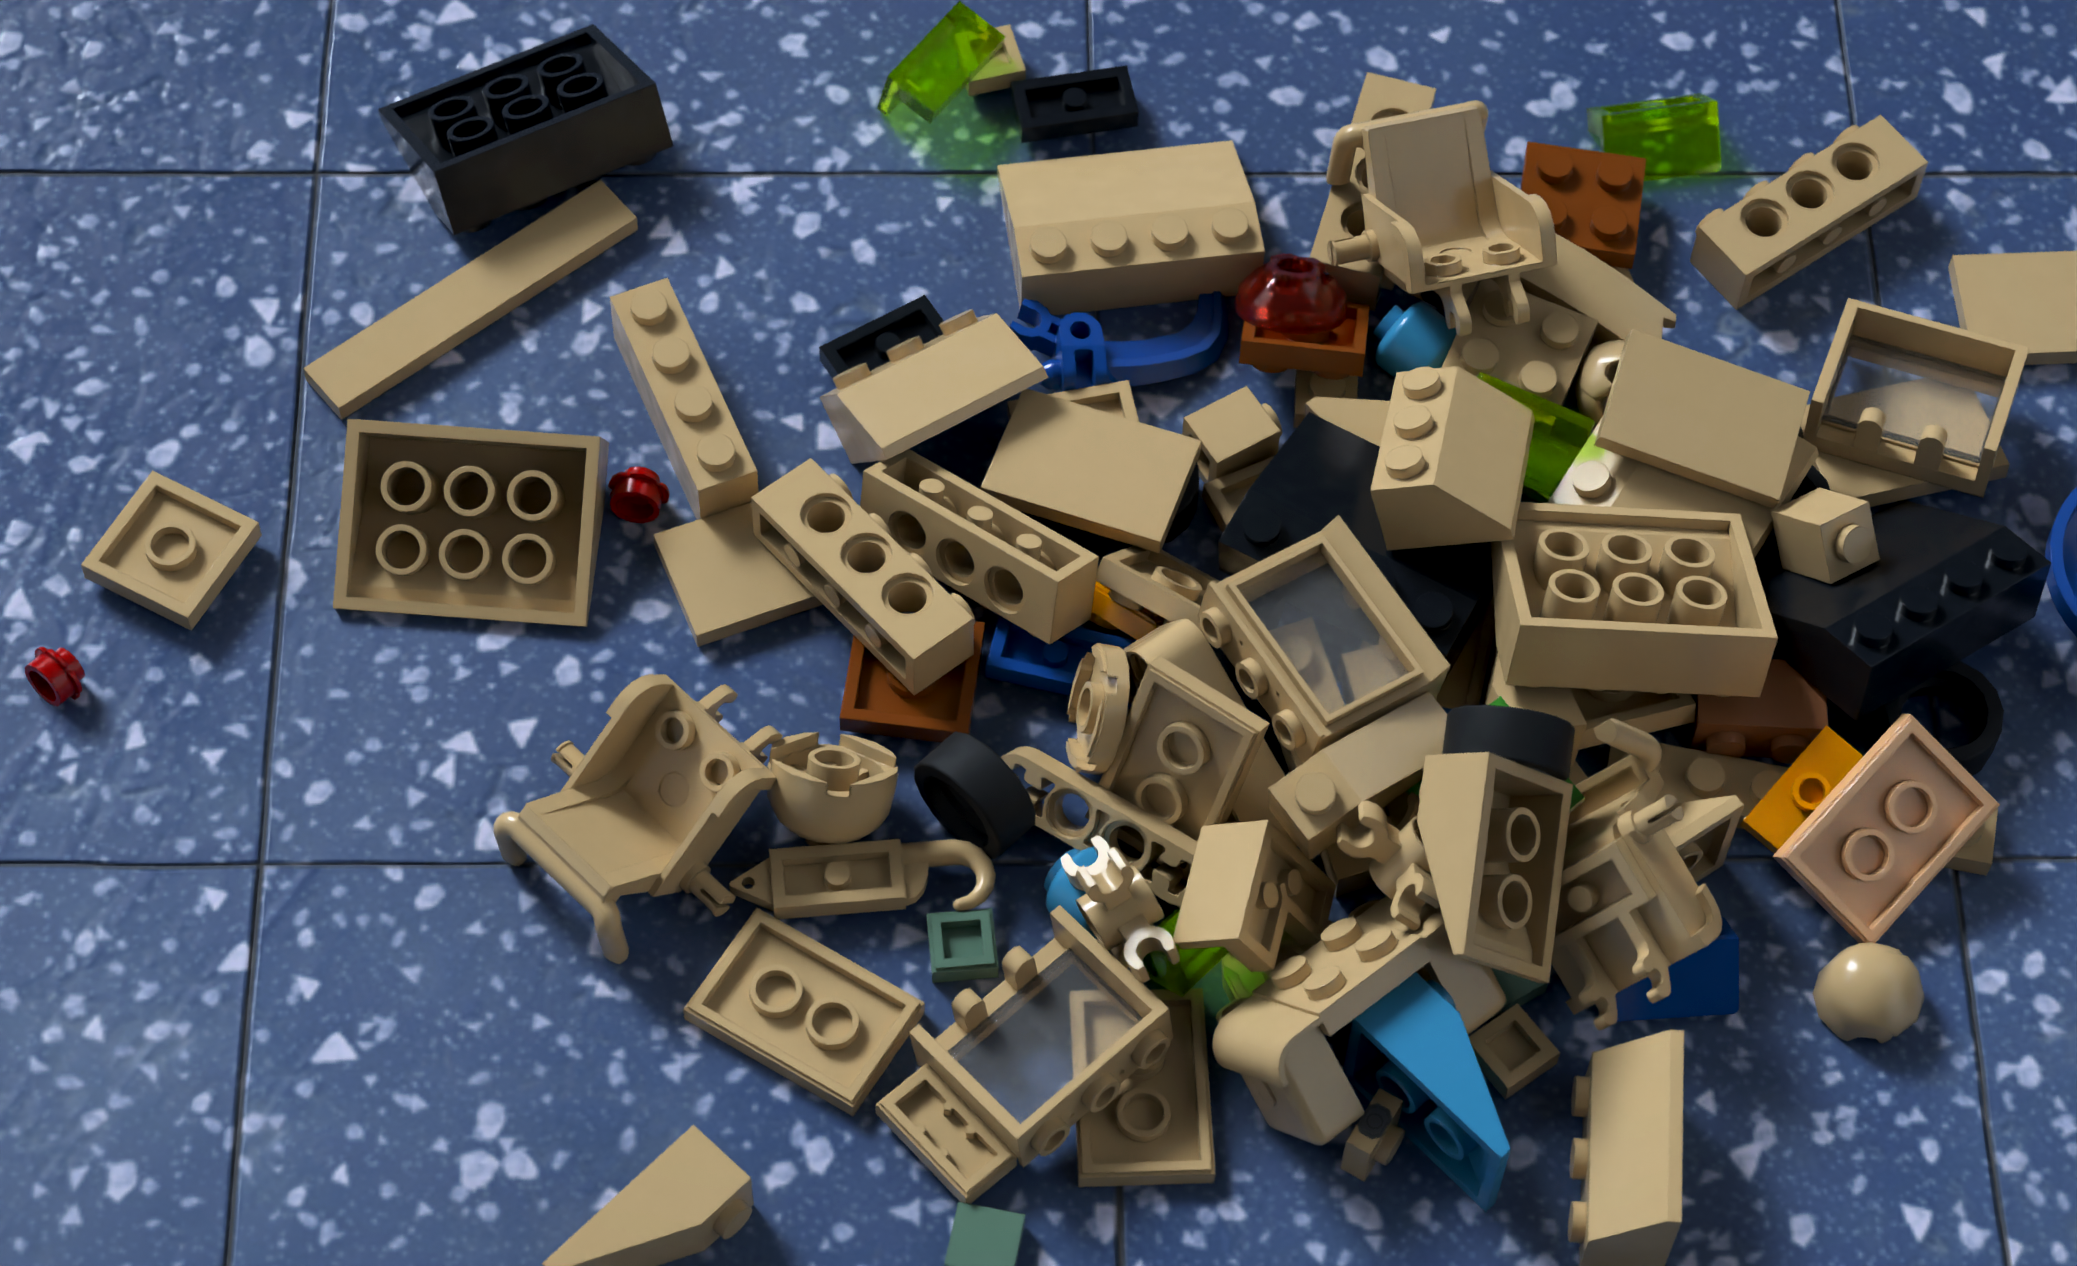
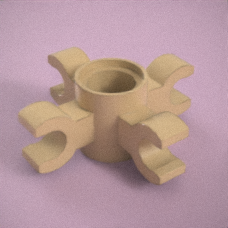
M1412 792L1407 797L1408 810L1402 821L1391 814L1386 818L1385 812L1379 805L1363 800L1358 805L1359 822L1369 827V829L1355 831L1349 826L1340 823L1336 827L1337 845L1344 853L1352 857L1373 858L1369 863V872L1379 889L1392 899L1391 916L1416 931L1420 927L1419 916L1423 905L1427 902L1437 909L1440 907L1417 823L1419 796Z
M1096 835L1090 839L1098 855L1093 864L1080 867L1074 863L1068 853L1061 857V864L1069 882L1075 888L1086 892L1085 895L1075 901L1098 942L1106 950H1110L1113 956L1126 968L1129 967L1137 980L1145 983L1150 978L1142 961L1148 953L1161 951L1167 955L1168 960L1173 965L1180 961V955L1170 933L1161 927L1153 925L1165 916L1143 876L1134 865H1129L1118 848L1112 847L1110 849L1108 843L1102 837Z

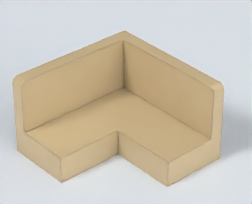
M1269 820L1202 826L1173 940L1181 949L1224 947L1251 972L1274 971L1284 930L1300 945L1316 944L1321 940V933L1327 926L1336 884L1311 860L1309 861L1304 853Z

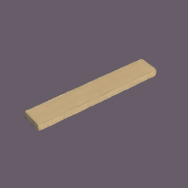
M600 179L304 367L305 379L335 414L343 420L637 231V217Z

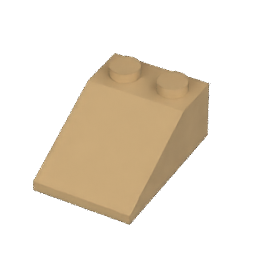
M1491 752L1425 755L1423 778L1419 791L1417 823L1453 955L1537 983H1549L1573 784Z

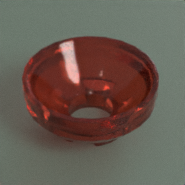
M1286 253L1271 256L1270 262L1256 268L1240 282L1235 309L1243 320L1264 330L1292 335L1319 334L1332 331L1345 322L1347 295L1340 283L1325 270V265L1321 261L1313 257H1300Z

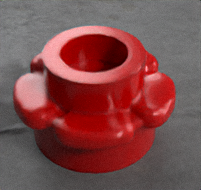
M631 467L625 470V472H618L611 477L608 483V487L612 489L610 491V507L612 511L621 519L629 522L648 523L655 520L659 516L661 504L669 501L670 492L668 487L660 482L659 476L654 471L645 467Z
M45 647L37 648L35 650L36 658L26 665L24 669L26 677L35 691L46 702L56 707L60 706L70 697L74 700L78 699L82 692L80 680L85 677V672L79 661L73 654L62 647L56 651Z

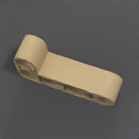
M1180 619L1163 624L1123 649L1126 652L1129 664L1130 691L1128 702L1131 704L1148 664L1160 655L1246 708L1206 637L1189 619ZM1264 738L1226 824L1269 820L1297 847L1293 839L1269 810L1268 788L1282 779L1285 774Z

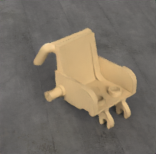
M1473 100L1343 126L1338 130L1333 139L1326 181L1330 185L1348 183L1351 177L1356 148L1360 147L1365 151L1368 193L1362 194L1365 231L1360 236L1335 241L1329 240L1327 251L1331 264L1335 267L1340 264L1365 259L1367 262L1376 261L1383 266L1384 275L1405 292L1416 294L1433 290L1443 301L1448 329L1456 328L1458 336L1472 333L1471 316L1462 293V284L1485 279H1492L1498 284L1502 293L1506 317L1514 316L1516 324L1529 322L1530 307L1520 281V272L1557 265L1554 222L1549 207L1542 197L1536 193L1526 194L1490 170L1484 137L1488 121L1486 105L1481 101Z
M649 674L639 677L623 689L606 712L611 719L586 755L579 751L572 741H565L556 748V751L559 753H553L551 761L570 777L562 790L526 803L520 813L514 811L502 813L494 822L493 833L502 858L511 865L520 866L526 861L528 854L593 917L603 955L611 962L622 964L629 955V947L622 928L620 912L616 905V901L621 895L648 892L652 897L678 893L683 890L688 894L693 893L716 917L724 914L730 908L728 904H732L735 901V895L730 893L710 874L711 869L708 864L760 790H771L776 777L763 764L768 757L762 750L767 745L779 741L782 738V734L773 726L768 725L760 729L745 742L736 740L719 724L723 715L717 709L724 703L734 702L738 696L726 684L718 686L700 701H694L666 674Z
M1610 718L1593 728L1596 738L1630 755L1575 785L1585 797V800L1569 813L1551 963L1571 996L1566 1001V1004L1574 1015L1594 1004L1597 1006L1599 1016L1593 1022L1598 1030H1603L1617 1022L1618 1013L1615 994L1646 977H1649L1652 983V989L1647 992V998L1651 1003L1668 997L1671 993L1668 967L1708 946L1722 931V918L1713 895L1705 883L1700 886L1697 885L1664 830L1665 827L1683 819L1684 813L1681 805L1662 816H1658V814L1678 802L1671 794H1666L1662 799L1656 801L1664 785L1663 779L1656 770L1662 758L1660 744L1652 735L1615 718Z

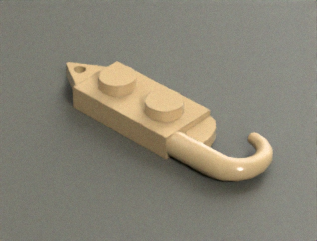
M900 839L769 849L768 859L729 883L730 893H733L735 896L773 911L774 917L778 920L906 909V906L916 903L924 894L928 883L929 867L963 865L969 867L976 875L974 890L953 902V908L956 911L974 909L986 901L994 889L996 874L989 856L982 848L969 841L947 839L901 843ZM747 884L753 885L752 888H745L744 886Z

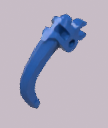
M1213 291V294L1199 295L1194 319L1180 332L1146 340L1104 341L1102 327L1093 316L1084 312H1073L1061 319L1050 314L1049 310L1040 302L1029 299L1023 300L1017 319L1030 323L1035 328H1027L1014 321L1010 325V329L1030 351L1036 350L1050 356L1049 360L1042 363L1048 378L1039 382V384L1048 390H1054L1055 393L1129 380L1130 387L1195 374L1218 360L1228 339L1227 306L1225 297L1220 291Z

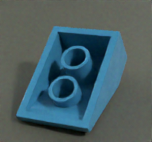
M1415 972L1352 1020L1342 1070L1348 1081L1370 1102L1379 1088L1402 1100L1403 1105L1398 1126L1406 1130L1405 1135L1486 1212L1496 1202L1511 1149L1461 1015L1456 1010L1452 997L1440 984L1433 980L1426 982Z

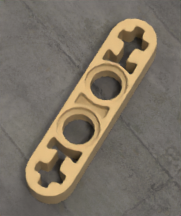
M1030 746L1018 747L1001 756L1011 770L1019 766L1026 769L1024 780L1032 785L1026 788V791L1036 811V826L1080 851L1093 847L1091 838L1096 835L1102 837L1108 843L1110 849L1112 847L1118 848L1129 865H1134L1154 895L1170 904L1181 907L1186 886L1181 883L1183 872L1177 866L1185 861L1192 865L1198 841L1036 748ZM1050 784H1055V787L1049 793L1043 790V788ZM1066 794L1078 795L1086 802L1090 813L1086 826L1075 825L1066 818L1062 806ZM1128 825L1140 832L1145 844L1144 854L1141 858L1127 856L1121 850L1117 840L1118 829L1121 826ZM1157 859L1165 862L1155 869L1152 868V864Z

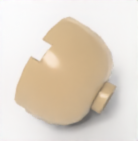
M806 732L786 736L772 744L767 768L774 774L776 780L771 790H767V797L778 820L790 831L805 838L808 845L840 844L857 841L878 829L889 815L898 781L897 758L889 749L876 742L846 734H840L839 746L818 744L819 732Z

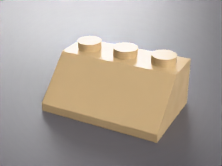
M970 309L939 324L943 335L923 344L920 336H916L886 351L890 361L872 371L869 370L867 363H862L835 376L832 379L836 389L820 396V400L851 464L884 461L1048 378V375L1043 365L997 313L976 318L973 309Z
M1459 366L1443 368L1418 367L1411 371L1396 372L1370 489L1387 551L1514 540L1535 423L1533 410Z
M1670 1029L1592 1052L1585 1076L1574 1077L1571 1114L1572 1116L1583 1117L1582 1138H1573L1570 1179L1581 1180V1202L1571 1201L1568 1219V1241L1580 1243L1579 1266H1665L1682 1223L1684 1031Z

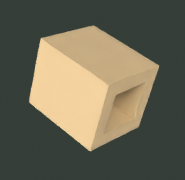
M1245 386L1184 417L1182 435L1201 440V452L1197 463L1199 465V477L1205 484L1275 456L1278 452L1282 427L1272 407L1267 403L1260 404L1250 389Z
M1819 487L1771 511L1782 569L1832 584L1880 560L1869 501Z

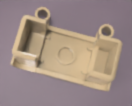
M1388 896L1381 900L1366 902L1355 908L1348 918L1338 920L1329 925L1321 933V940L1302 955L1292 956L1278 963L1274 971H1270V978L1252 991V996L1234 1000L1219 1010L1216 1015L1218 1025L1214 1031L1212 1041L1215 1059L1221 1067L1241 1074L1267 1124L1271 1128L1314 1145H1324L1364 1115V1109L1324 1035L1331 1037L1415 972L1426 982L1428 980L1437 982L1450 994L1455 1003L1456 1010L1461 1015L1468 1035L1504 1007L1506 997L1492 968L1453 955L1440 907L1437 909L1426 902L1419 916L1420 927L1414 931L1391 916L1392 899Z

